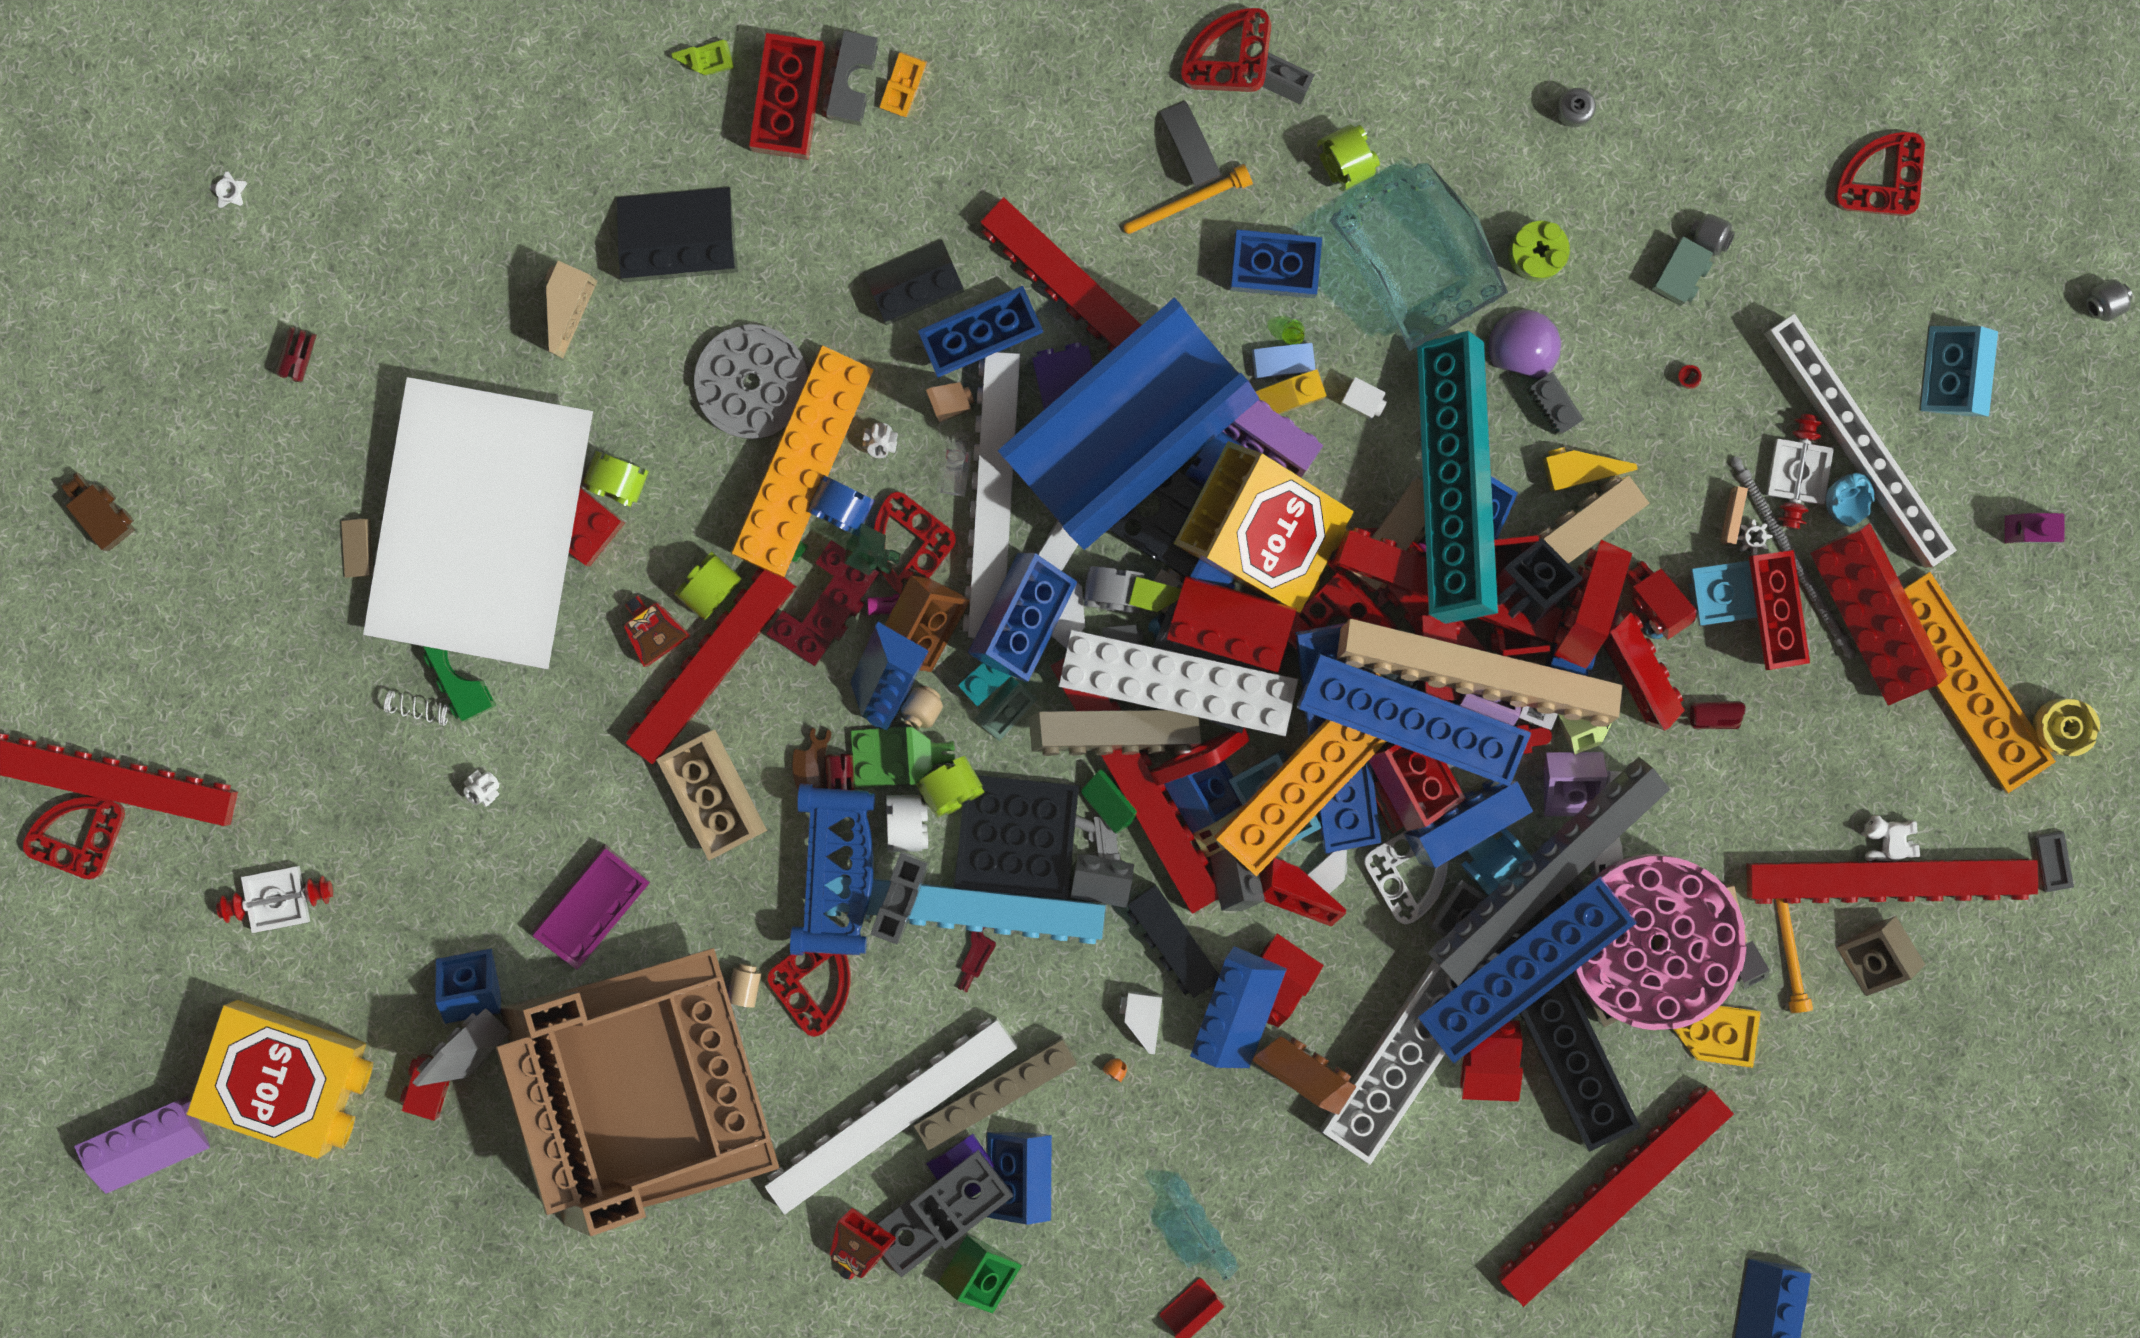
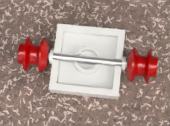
M1801 414L1800 419H1794V421L1799 423V430L1792 431V434L1796 438L1801 439L1799 442L1775 439L1766 496L1789 499V502H1792H1787L1780 506L1785 513L1784 517L1778 518V521H1782V527L1800 529V524L1806 525V522L1801 518L1802 514L1809 510L1801 504V501L1819 505L1825 504L1834 448L1811 444V441L1821 438V435L1816 432V428L1823 425V423L1818 421V416Z
M300 866L241 877L245 900L238 893H234L231 900L222 895L220 902L216 904L218 917L224 919L225 923H229L233 916L242 921L247 911L252 933L310 922L306 899L313 907L321 899L325 904H329L330 898L333 897V887L330 880L326 881L325 877L321 876L319 883H314L309 878L304 888Z

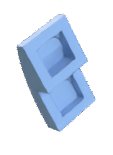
M1312 343L1252 350L1255 378L1301 374L1316 370Z

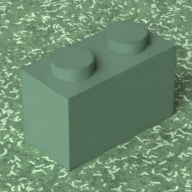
M1685 237L1680 238L1651 290L1680 306L1685 304L1686 301L1691 303L1699 290V287L1695 285L1700 276L1705 277L1712 267L1713 262L1709 260L1713 253Z

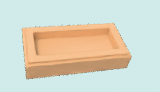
M1737 486L1731 489L1720 540L1723 544H1737L1748 488Z

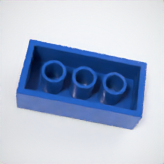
M1489 779L1482 784L1483 788L1479 791L1464 793L1466 799L1427 827L1409 830L1404 833L1419 864L1437 868L1532 813L1533 810L1519 783L1512 780L1511 785L1507 786Z

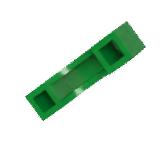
M423 646L426 651L423 653V657L430 668H435L439 676L436 678L437 685L443 694L447 692L452 702L449 704V708L456 719L460 718L461 722H466L497 706L484 681L464 679L453 670L448 659V650Z

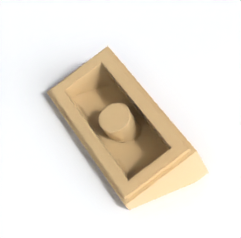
M370 519L341 521L345 578L373 576Z

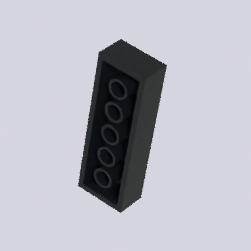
M1567 976L1520 1012L1519 1015L1583 1147L1588 1152H1591L1641 1126Z

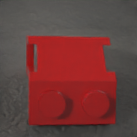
M1277 933L1267 943L1259 957L1287 968L1267 1021L1268 1024L1279 1028L1291 1016L1302 996H1306L1324 965Z
M1510 1020L1463 1056L1460 1074L1462 1100L1519 1102L1523 1068H1519L1522 1053L1520 1021Z

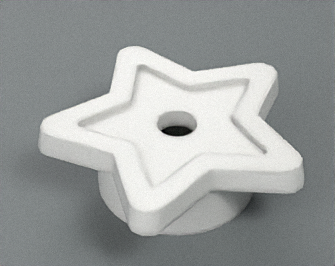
M225 172L222 180L210 186V189L218 196V207L222 208L230 202L239 206L243 205L240 193L247 183L246 181H235L229 172ZM231 188L232 192L227 193L226 190Z

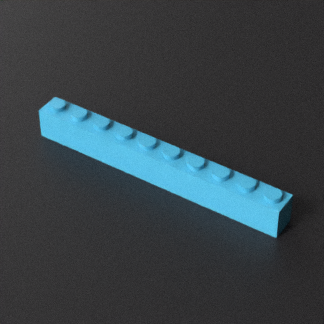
M841 875L825 884V886L844 899L849 898L851 895V891L848 888L851 884L850 876ZM873 879L872 892L865 919H869L870 915H878L879 909L883 905L888 893L891 880ZM922 884L909 918V924L925 926L926 921L937 922V927L954 929V924L966 925L965 930L982 932L983 927L994 928V933L1011 935V930L1022 931V936L1039 938V933L1051 934L1050 939L1067 941L1068 936L1079 937L1080 943L1096 944V939L1102 940L1106 904ZM841 903L825 912L824 915L841 916V912H850V907L846 903Z

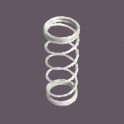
M389 690L384 700L383 710L392 714L397 710V707L390 711L392 705L390 706L392 696L393 698L395 697V692ZM402 693L401 696H400V712H401L402 716L405 717V716L408 715V713L410 712V709L408 710V712H407L406 714H403V712H402L403 693ZM415 696L413 698V716L415 719H419L422 716V713L419 715V717L415 716ZM427 699L425 703L426 720L428 722H431L434 720L435 716L431 720H428L427 710L429 700ZM440 702L438 705V723L445 726L448 721L445 715L447 710L450 711L449 704H444L440 718Z

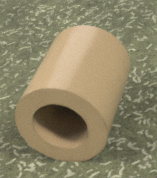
M740 963L739 968H733L728 992L731 1004L755 1007L761 973L756 971L757 966Z

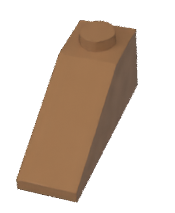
M961 382L926 389L940 423L972 411L969 404L974 403L969 387L963 388Z

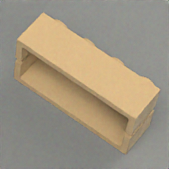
M1618 475L1615 478H1611L1600 486L1602 489L1600 494L1597 495L1595 492L1592 495H1588L1577 503L1580 507L1577 511L1574 512L1572 509L1565 512L1554 520L1557 524L1554 528H1544L1534 536L1538 535L1539 540L1543 538L1569 564L1650 504L1630 476L1620 478Z

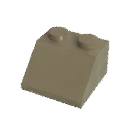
M1896 916L1876 923L1837 947L1866 996L1911 980L1926 965Z

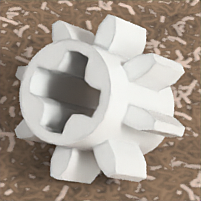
M874 423L872 429L865 428L862 448L867 449L868 453L875 458H885L888 452L895 453L898 433L893 432L892 428L885 423Z
M1754 519L1749 521V528L1745 525H1740L1742 533L1738 536L1737 541L1740 540L1742 546L1739 550L1744 551L1750 548L1751 555H1757L1758 547L1762 550H1767L1768 546L1765 542L1767 539L1772 538V535L1766 534L1764 530L1767 524L1756 526ZM1749 532L1758 533V535L1756 536L1758 542H1749V540L1751 539Z
M476 770L464 781L465 786H467L464 788V795L473 805H478L482 802L487 807L499 795L496 791L499 788L498 780L490 772H484L481 775Z

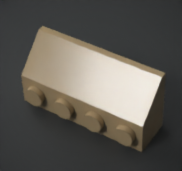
M716 730L707 732L656 759L708 860L767 831Z

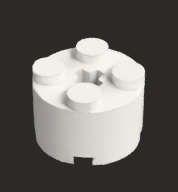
M921 794L886 795L888 852L922 851V849H928L927 824H922V821H928L927 803L921 797Z

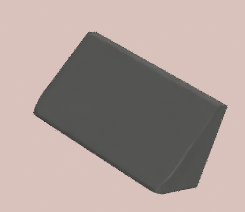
M1268 52L1265 81L1262 87L1301 105L1315 74ZM1253 71L1252 76H1251V78H1250V80H1249V81H1251V82H1252V79H1253V78H1257L1256 75H1255V73H1254V71Z

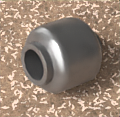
M1572 88L1560 97L1556 113L1564 125L1577 128L1585 125L1593 117L1596 110V102L1589 91L1583 88Z
M1707 214L1702 220H1695L1690 235L1694 236V243L1711 251L1712 255L1717 256L1721 252L1726 253L1735 232L1732 231V224L1729 221L1712 214Z
M2110 279L2090 290L2086 300L2087 309L2095 319L2099 318L2102 321H2110L2129 311L2132 292L2126 284Z

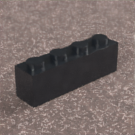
M1156 884L1128 902L1130 909L1126 913L1135 926L1141 923L1146 930L1143 937L1152 949L1157 946L1163 954L1159 960L1168 972L1171 970L1175 971L1179 977L1176 984L1184 995L1190 993L1195 998L1218 981L1219 973Z

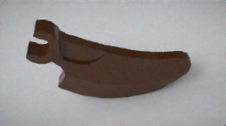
M811 728L809 736L812 743L809 749H794L792 769L797 790H799L800 783L812 784L813 788H825V756L827 743L831 739L830 729H826L824 739L818 740L815 737L816 729Z

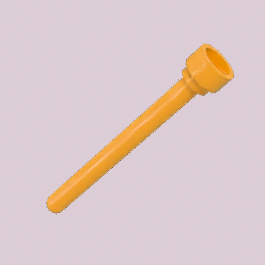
M1243 163L1233 168L1234 171L1229 173L1230 176L1126 223L1123 227L1124 232L1127 234L1136 232L1234 186L1236 189L1239 187L1244 189L1253 185L1245 164Z
M1783 898L1775 899L1793 993L1790 996L1791 1001L1788 1002L1790 1013L1813 1010L1812 1000L1808 998L1807 993H1804L1788 903H1783Z

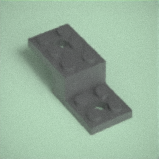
M977 1149L939 1180L933 1179L876 1223L896 1237V1240L886 1251L884 1257L902 1278L943 1246L946 1249L1013 1197V1193ZM969 1183L978 1184L981 1188L980 1195L975 1198L968 1197L964 1191L965 1186ZM902 1230L913 1232L915 1239L911 1244H903L899 1241L898 1234Z

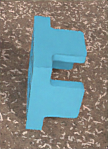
M1749 561L1690 569L1692 583L1688 585L1691 604L1697 610L1698 626L1757 618Z
M1506 828L1501 830L1503 835L1499 839L1495 840L1493 836H1490L1468 849L1467 851L1472 856L1473 861L1470 864L1466 861L1461 864L1465 872L1488 896L1501 882L1514 873L1524 861L1531 857L1522 844Z

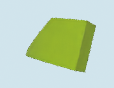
M726 40L716 41L698 48L693 46L671 53L672 58L705 76L734 68Z
M1136 577L1129 605L1158 612L1178 601L1182 589Z

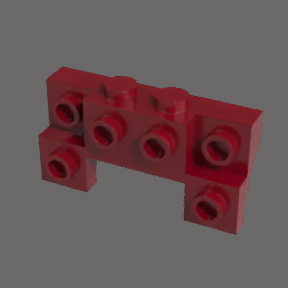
M833 540L829 542L815 564L834 577L804 621L801 623L785 611H782L767 635L813 666L818 664L834 639L840 641L849 628L845 623L850 616L856 618L864 606V603L861 602L862 598L880 574V572Z

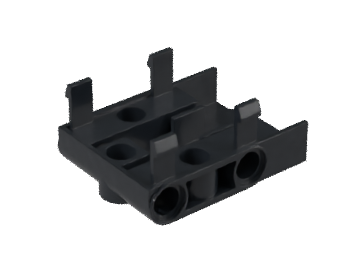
M1176 471L1170 476L1171 484L1168 487L1162 488L1158 486L1152 492L1160 500V508L1155 515L1144 517L1134 507L1115 523L1109 531L1186 577L1192 566L1198 563L1199 558L1178 547L1174 542L1203 487ZM1135 520L1140 524L1141 531L1138 535L1131 536L1126 533L1124 526L1127 521Z

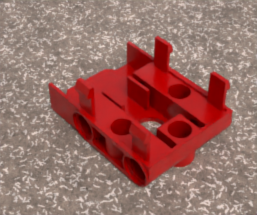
M1339 570L1308 600L1301 613L1297 612L1295 614L1287 643L1297 650L1295 632L1326 627L1329 619L1334 616H1344L1348 620L1354 619L1395 630L1399 629L1356 584ZM1317 602L1322 603L1326 607V613L1319 617L1313 615L1310 611L1311 605ZM1360 602L1366 606L1367 612L1363 616H1355L1351 612L1350 607L1354 603ZM1360 667V669L1373 672L1371 668ZM1391 673L1380 674L1382 677L1395 682L1401 677Z

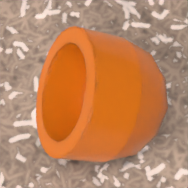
M1113 1058L1105 1064L1102 1071L1121 1083L1127 1073V1065L1121 1059Z

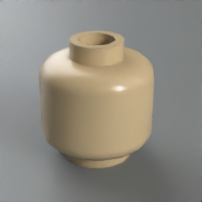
M927 686L912 689L901 706V713L905 718L904 722L909 727H914L917 730L932 727L943 708L940 694Z

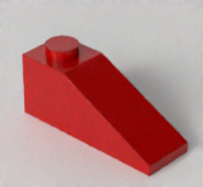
M1274 858L1259 873L1264 902L1331 927L1346 914V909L1298 866L1287 863L1285 860Z

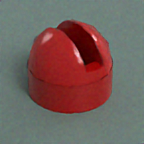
M1694 365L1684 366L1678 375L1679 383L1686 389L1696 388L1702 379L1700 369ZM1694 372L1696 374L1689 384H1686L1685 381Z

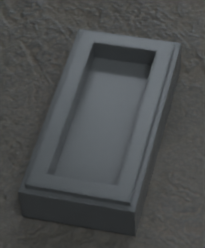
M2064 831L2034 836L2044 892L2074 888Z

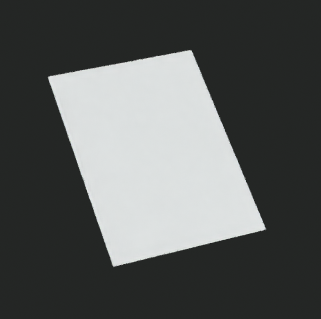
M407 377L363 635L549 669L593 411Z

